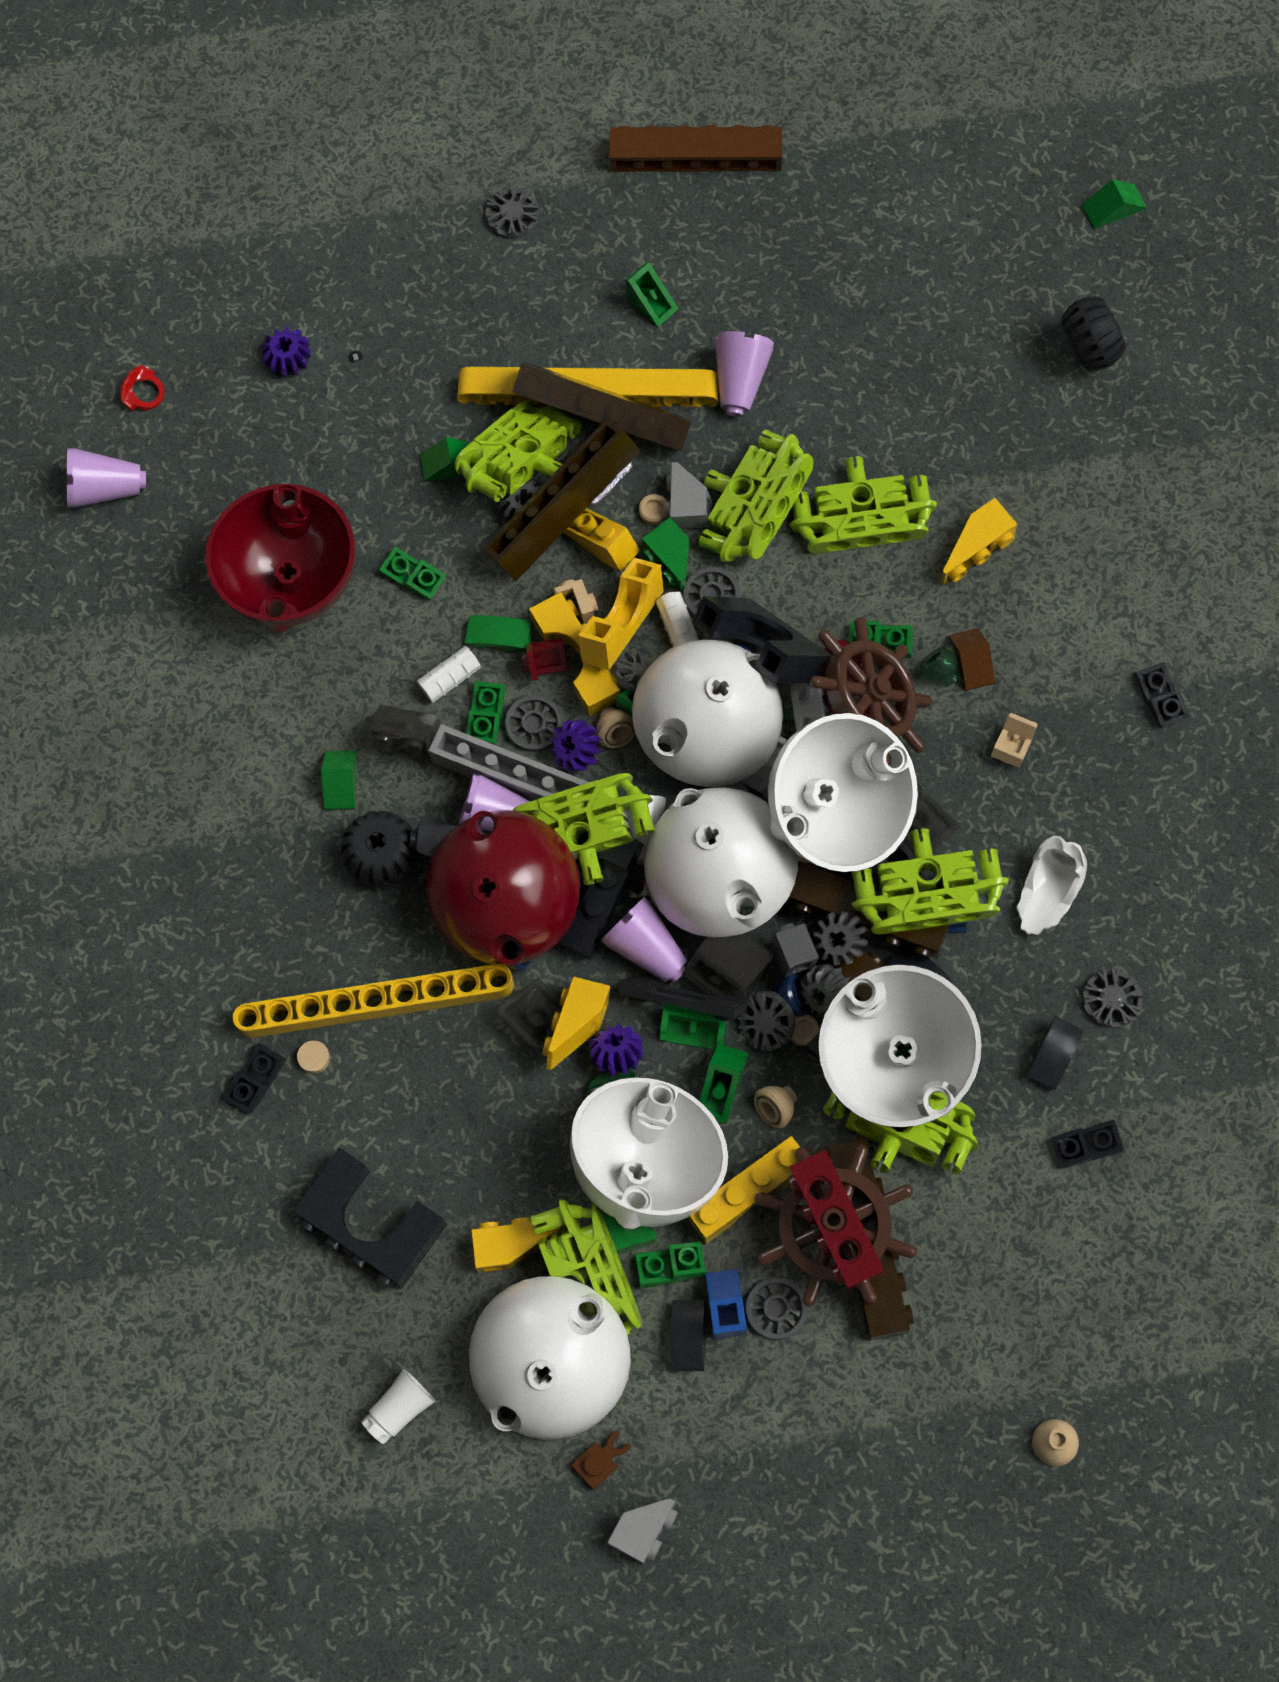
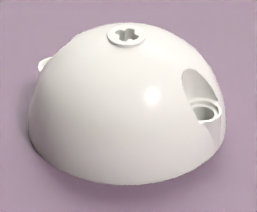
M696 640L682 643L669 649L648 667L634 693L632 718L636 736L644 752L657 767L675 779L688 784L703 787H720L748 778L769 760L780 737L783 708L776 683L761 672H758V670H755L760 654H752L740 646L725 641ZM666 743L671 747L672 751L664 752L658 747V744Z
M851 713L833 714L803 726L782 747L769 776L768 803L772 818L770 824L772 835L777 840L785 841L792 850L808 862L829 870L842 872L859 871L872 867L886 859L904 840L916 812L918 796L917 779L913 763L904 745L887 727L863 715ZM888 752L891 755V763L889 766L886 762V755Z
M725 787L701 790L689 788L682 790L677 795L675 802L665 811L654 826L655 831L648 838L644 857L647 888L659 911L670 922L695 935L730 937L749 932L761 926L780 910L795 884L798 872V854L785 841L777 840L772 835L770 829L772 818L769 803L746 791ZM710 839L716 840V842L711 845H709L708 841ZM750 906L754 908L753 912L749 915L739 914L744 907Z
M892 965L867 971L841 989L824 1015L819 1036V1055L822 1070L830 1088L838 1099L852 1112L870 1122L884 1126L907 1127L917 1126L940 1117H945L952 1111L953 1107L967 1093L976 1077L981 1058L982 1044L980 1028L975 1013L957 987L944 977L930 970L916 966ZM868 985L872 988V996L869 1000L858 1001L855 998V992L859 986ZM900 1044H903L905 1047L912 1046V1049L909 1050L911 1054L909 1058L905 1059L903 1056L896 1057L895 1054L899 1052L897 1047ZM935 1093H943L947 1097V1105L942 1110H934L929 1105L930 1097Z
M626 1078L609 1082L597 1088L585 1098L573 1120L570 1137V1155L576 1178L589 1199L609 1216L615 1217L617 1222L625 1228L635 1229L639 1226H664L687 1218L707 1204L723 1183L728 1165V1151L722 1129L715 1117L700 1101L677 1086L650 1078Z
M556 1276L523 1280L509 1286L496 1295L478 1318L471 1336L469 1348V1366L473 1386L480 1401L491 1414L494 1426L502 1431H514L526 1437L542 1440L572 1437L600 1422L614 1408L623 1394L631 1364L627 1332L611 1304L587 1285L572 1279ZM586 1301L594 1303L597 1313L592 1316L583 1314L580 1310V1304ZM545 1366L550 1369L548 1374H545L543 1377L537 1374L539 1369H543ZM503 1406L514 1410L517 1415L515 1418L506 1419L501 1415L500 1408Z

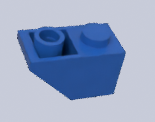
M738 1269L706 1273L714 1339L747 1335Z

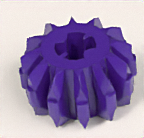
M286 325L283 332L275 328L274 336L265 335L266 344L261 345L262 359L267 367L270 366V370L274 375L281 370L282 376L286 378L288 370H292L294 374L298 375V366L307 368L308 363L306 359L311 358L310 344L308 338L302 336L299 329L291 332L290 327Z
M567 720L563 722V727L554 728L557 737L549 739L554 744V748L549 753L556 756L555 764L563 766L566 771L574 772L575 770H588V765L597 763L594 754H599L602 751L597 748L596 744L602 739L599 736H594L596 728L587 725V722L583 720Z
M618 1023L615 1028H610L606 1025L604 1032L595 1031L594 1039L589 1040L591 1063L594 1067H597L601 1075L609 1072L614 1077L617 1073L622 1072L626 1076L627 1069H637L638 1061L642 1060V1041L638 1033H634L631 1026L623 1028Z

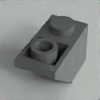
M790 923L776 930L777 933H775L766 951V956L784 977L797 974L815 966L819 956L805 923L798 926Z

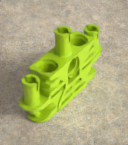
M524 399L478 435L474 441L459 453L454 465L455 470L458 474H463L465 477L466 488L470 493L479 491L495 502H499L506 493L514 494L538 472L550 478L563 465L554 459L565 451L567 436L574 439L575 435L577 436L581 431L582 422L562 412V409L551 405L541 406L540 408L533 407L532 400Z
M766 429L762 431V435L767 436V438L759 436L758 439L760 449L753 445L749 447L732 478L716 470L708 472L713 478L705 477V487L722 493L708 516V521L715 531L723 532L727 537L705 529L702 533L708 536V538L700 535L699 546L701 548H706L720 554L722 562H730L736 557H742L743 555H749L751 560H756L763 555L798 498L813 469V457L809 453L803 454L804 452L799 446L798 438L794 434H790L786 438Z
M856 456L855 467L853 457L847 458L844 461L848 483L815 487L814 502L818 515L812 516L808 492L801 491V503L798 496L792 506L794 520L790 522V527L793 531L800 533L804 539H807L809 542L807 546L809 552L819 554L924 538L929 531L925 524L928 522L930 514L935 511L937 502L930 499L927 476H919V485L917 475L909 478L908 483L913 502L908 503L903 475L866 480L864 460L862 457ZM864 497L867 501L861 503L855 501L854 498ZM916 518H917V523H916V524H915V523H909V520H913V519H916ZM814 533H823V536L816 538Z
M629 773L613 775L538 798L537 800L518 805L512 810L532 815L557 831L567 843L574 859H579L585 885L595 884V879L597 883L604 880L596 853L634 841L633 835L628 832L631 831V827L626 822L629 820L627 811L630 810L637 837L647 836L645 831H648L649 835L655 831L648 804L653 799L650 795L643 794L637 786L631 783L633 776ZM624 788L628 796L619 797L618 790ZM583 832H588V840L584 844L578 845L579 835Z
M918 829L909 832V837L911 839L914 859L878 865L877 874L878 878H880L881 896H876L872 869H863L864 881H862L861 870L851 873L857 900L852 902V906L855 910L861 911L873 923L874 926L871 928V931L874 934L910 931L993 917L1000 912V907L996 906L997 900L1000 899L1002 889L1009 882V878L1002 877L998 850L990 849V854H987V849L977 853L983 880L978 881L977 872H975L976 865L975 861H973V850L933 856L929 829H921L920 838ZM929 870L935 874V878L926 881L919 876V873ZM987 894V903H980L979 896ZM887 911L888 918L882 921L878 916V912Z
M832 1091L823 1111L830 1117L834 1107L837 1106L833 1118L841 1119L846 1106ZM943 1093L933 1094L929 1100L930 1107L934 1110L944 1109L947 1105L946 1095ZM960 1101L947 1116L917 1126L900 1127L904 1132L895 1131L891 1126L870 1122L852 1111L845 1125L847 1128L880 1143L870 1161V1165L873 1169L877 1170L880 1161L883 1159L884 1162L879 1171L881 1173H888L890 1171V1166L897 1151L925 1165L934 1167L946 1141L951 1146L941 1166L948 1172L952 1162L955 1161L951 1174L957 1175L961 1173L969 1152L978 1149V1141L973 1135V1129L970 1125V1122L975 1120V1113L969 1106Z
M559 1199V1207L532 1215L531 1222L532 1226L536 1225L534 1231L537 1236L561 1226H567L562 1235L559 1232L555 1233L551 1239L546 1236L539 1243L550 1276L564 1278L565 1276L572 1275L579 1280V1283L586 1285L588 1273L592 1283L588 1287L603 1296L618 1315L624 1313L627 1315L628 1319L623 1323L627 1336L634 1326L640 1329L642 1327L641 1316L600 1208L592 1203V1208H583L582 1206L571 1205L566 1200ZM582 1217L592 1218L593 1224L582 1227L578 1219ZM586 1301L580 1304V1310L583 1314L592 1316L597 1313L594 1303Z

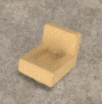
M582 579L564 581L553 589L554 595L561 592L566 601L569 599L575 600L583 624H587L590 618L594 616V611L598 610L593 593L587 594Z
M1009 713L991 757L1020 768L1038 726L1037 723Z

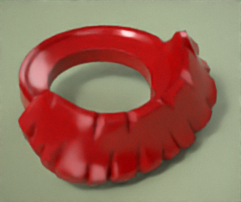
M139 365L128 372L126 379L123 380V384L120 387L119 395L123 405H126L129 411L134 409L148 411L159 406L163 401L165 389L161 380L155 376L154 371L147 366L145 367V365ZM138 381H150L157 386L159 394L155 400L143 402L136 397L132 387Z

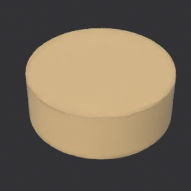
M657 494L644 497L639 505V513L642 520L651 525L664 522L667 519V500Z
M808 1014L795 1017V1029L790 1040L797 1046H808L819 1033L817 1020Z
M308 1041L299 1048L297 1060L304 1071L316 1074L327 1068L330 1062V1054L323 1043Z

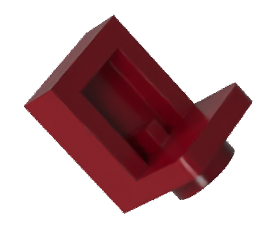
M563 638L527 644V654L522 655L524 672L531 673L532 681L538 680V675L568 670Z

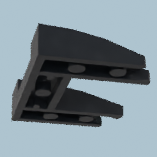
M583 832L579 835L578 845H582L588 840V832ZM634 839L633 842L596 853L597 858L601 859L599 866L604 880L597 883L595 879V884L589 885L568 931L560 939L559 944L593 958L644 847L642 842Z

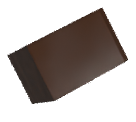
M975 628L948 635L965 690L969 691L995 684L990 645L980 630Z

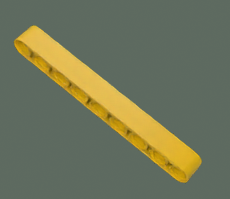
M464 367L459 370L457 400L462 404L476 402V404L496 405V402H505V405H518L524 399H530L534 402V405H548L512 392L520 367ZM546 368L642 403L651 404L654 407H672V404H680V407H701V404L715 407L719 402L718 373L712 370Z
M485 965L245 1003L235 1009L233 1022L243 1036L255 1038L502 999L512 993L514 981L507 966ZM497 976L507 978L506 984L502 987L492 986V980ZM465 981L476 983L475 988L470 992L460 990L461 984ZM434 986L445 988L443 994L439 997L430 996V989ZM406 990L413 992V997L409 1001H398V996L401 992ZM374 995L382 997V1001L378 1006H367V1001L370 997ZM348 1000L351 1002L348 1010L344 1012L336 1011V1006L340 1001ZM309 1006H319V1011L315 1016H304L305 1010ZM278 1011H288V1016L284 1021H273L274 1015ZM249 1015L257 1016L256 1022L252 1026H242L244 1018Z

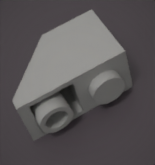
M672 462V472L667 474V489L671 492V501L666 502L667 518L670 517L680 529L710 528L711 524L708 521V516L712 511V500L707 488L678 462Z
M669 1498L624 1512L608 1544L642 1564H645L647 1558L653 1561L662 1545V1542L657 1539L663 1527L669 1530L678 1514L677 1511L673 1510L676 1504L675 1501Z

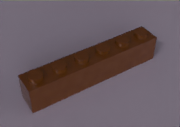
M680 125L676 127L620 126L618 128H610V172L782 171V127H774L772 125L761 127H745L743 125H735L733 127H716L713 125L687 127Z

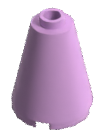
M740 331L720 332L718 337L716 336L715 346L720 407L726 410L725 414L733 417H742L743 413L750 411L773 352L774 342L769 338L754 334V339L744 337L745 332Z
M76 448L67 449V507L74 508L140 495V489H146V471H140L139 464Z
M473 773L459 824L473 817L479 811H512L516 806L530 801L480 774ZM490 817L484 818L481 822V829L492 831L494 827L492 819Z
M643 897L601 939L607 947L664 983L669 979L675 983L687 971L683 966L687 962L685 956L646 897Z

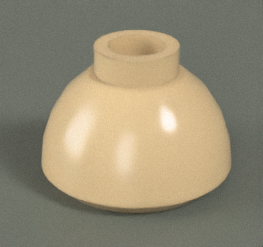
M613 707L606 708L601 712L597 724V736L602 739L599 741L602 746L618 748L626 745L634 738L636 733L631 714Z
M767 1086L756 1091L754 1105L757 1113L765 1123L775 1128H783L790 1122L794 1113V1103L797 1101V1096L790 1087Z
M1050 1419L1042 1422L1035 1429L1032 1437V1446L1036 1456L1042 1462L1050 1466H1062L1069 1463L1076 1456L1079 1439L1075 1429L1069 1423L1060 1419Z

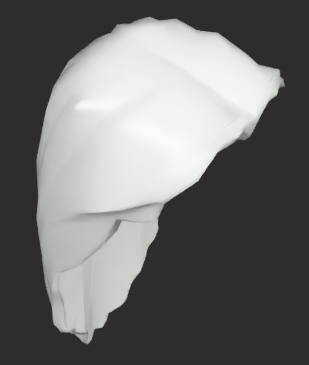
M1054 835L1042 842L1034 854L1032 866L1021 891L1020 902L1016 907L1019 918L1022 920L1021 930L1026 931L1028 935H1038L1044 928L1049 929L1052 926L1058 925L1063 915L1068 912L1083 885L1087 871V859L1080 845L1074 842H1065L1060 836Z

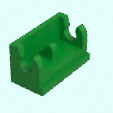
M664 1004L660 1041L716 1050L718 1044H724L727 1021L715 1019L714 1016L716 1015Z

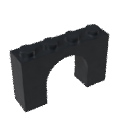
M703 596L692 621V624L712 638L740 639L763 648L755 669L775 683L810 684L812 676L825 677L828 662L832 657L830 653L750 598Z
M339 1147L294 1209V1212L301 1218L298 1224L312 1234L316 1230L326 1236L323 1241L339 1252L343 1247L352 1254L349 1259L365 1270L369 1265L378 1272L375 1277L386 1286L391 1288L393 1284H396L403 1288L444 1231L447 1223L441 1216L419 1201H416L398 1228L388 1237L378 1241H363L353 1237L349 1233L345 1222L346 1208L350 1199L370 1171L366 1165Z

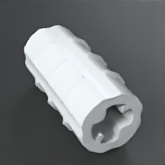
M670 592L656 600L660 613L659 617L662 618L665 631H667L670 644L673 647L682 643L699 640L698 632L692 624L693 619L689 615L687 605L680 592Z
M464 646L456 653H452V656L440 662L438 666L428 671L427 674L416 682L429 701L434 703L443 695L446 696V693L451 689L458 687V684L470 678L481 666L470 649Z

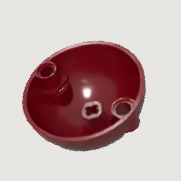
M274 484L257 488L232 502L214 523L206 546L208 576L214 589L223 601L239 615L256 623L266 625L270 631L275 633L285 632L291 626L309 622L328 611L348 586L355 565L354 535L344 512L328 496L315 489L296 484ZM287 501H294V503L289 506L283 505Z
M479 811L473 817L457 825L437 846L427 871V905L438 931L459 952L474 960L491 965L508 966L534 960L549 951L568 931L579 903V872L567 843L547 823L519 811ZM490 817L494 827L486 835L481 830V822L484 818ZM489 881L490 883H495L496 889L492 890L491 893H485L484 886L489 885ZM511 941L516 942L520 948V953L515 959L510 958L507 954V946Z

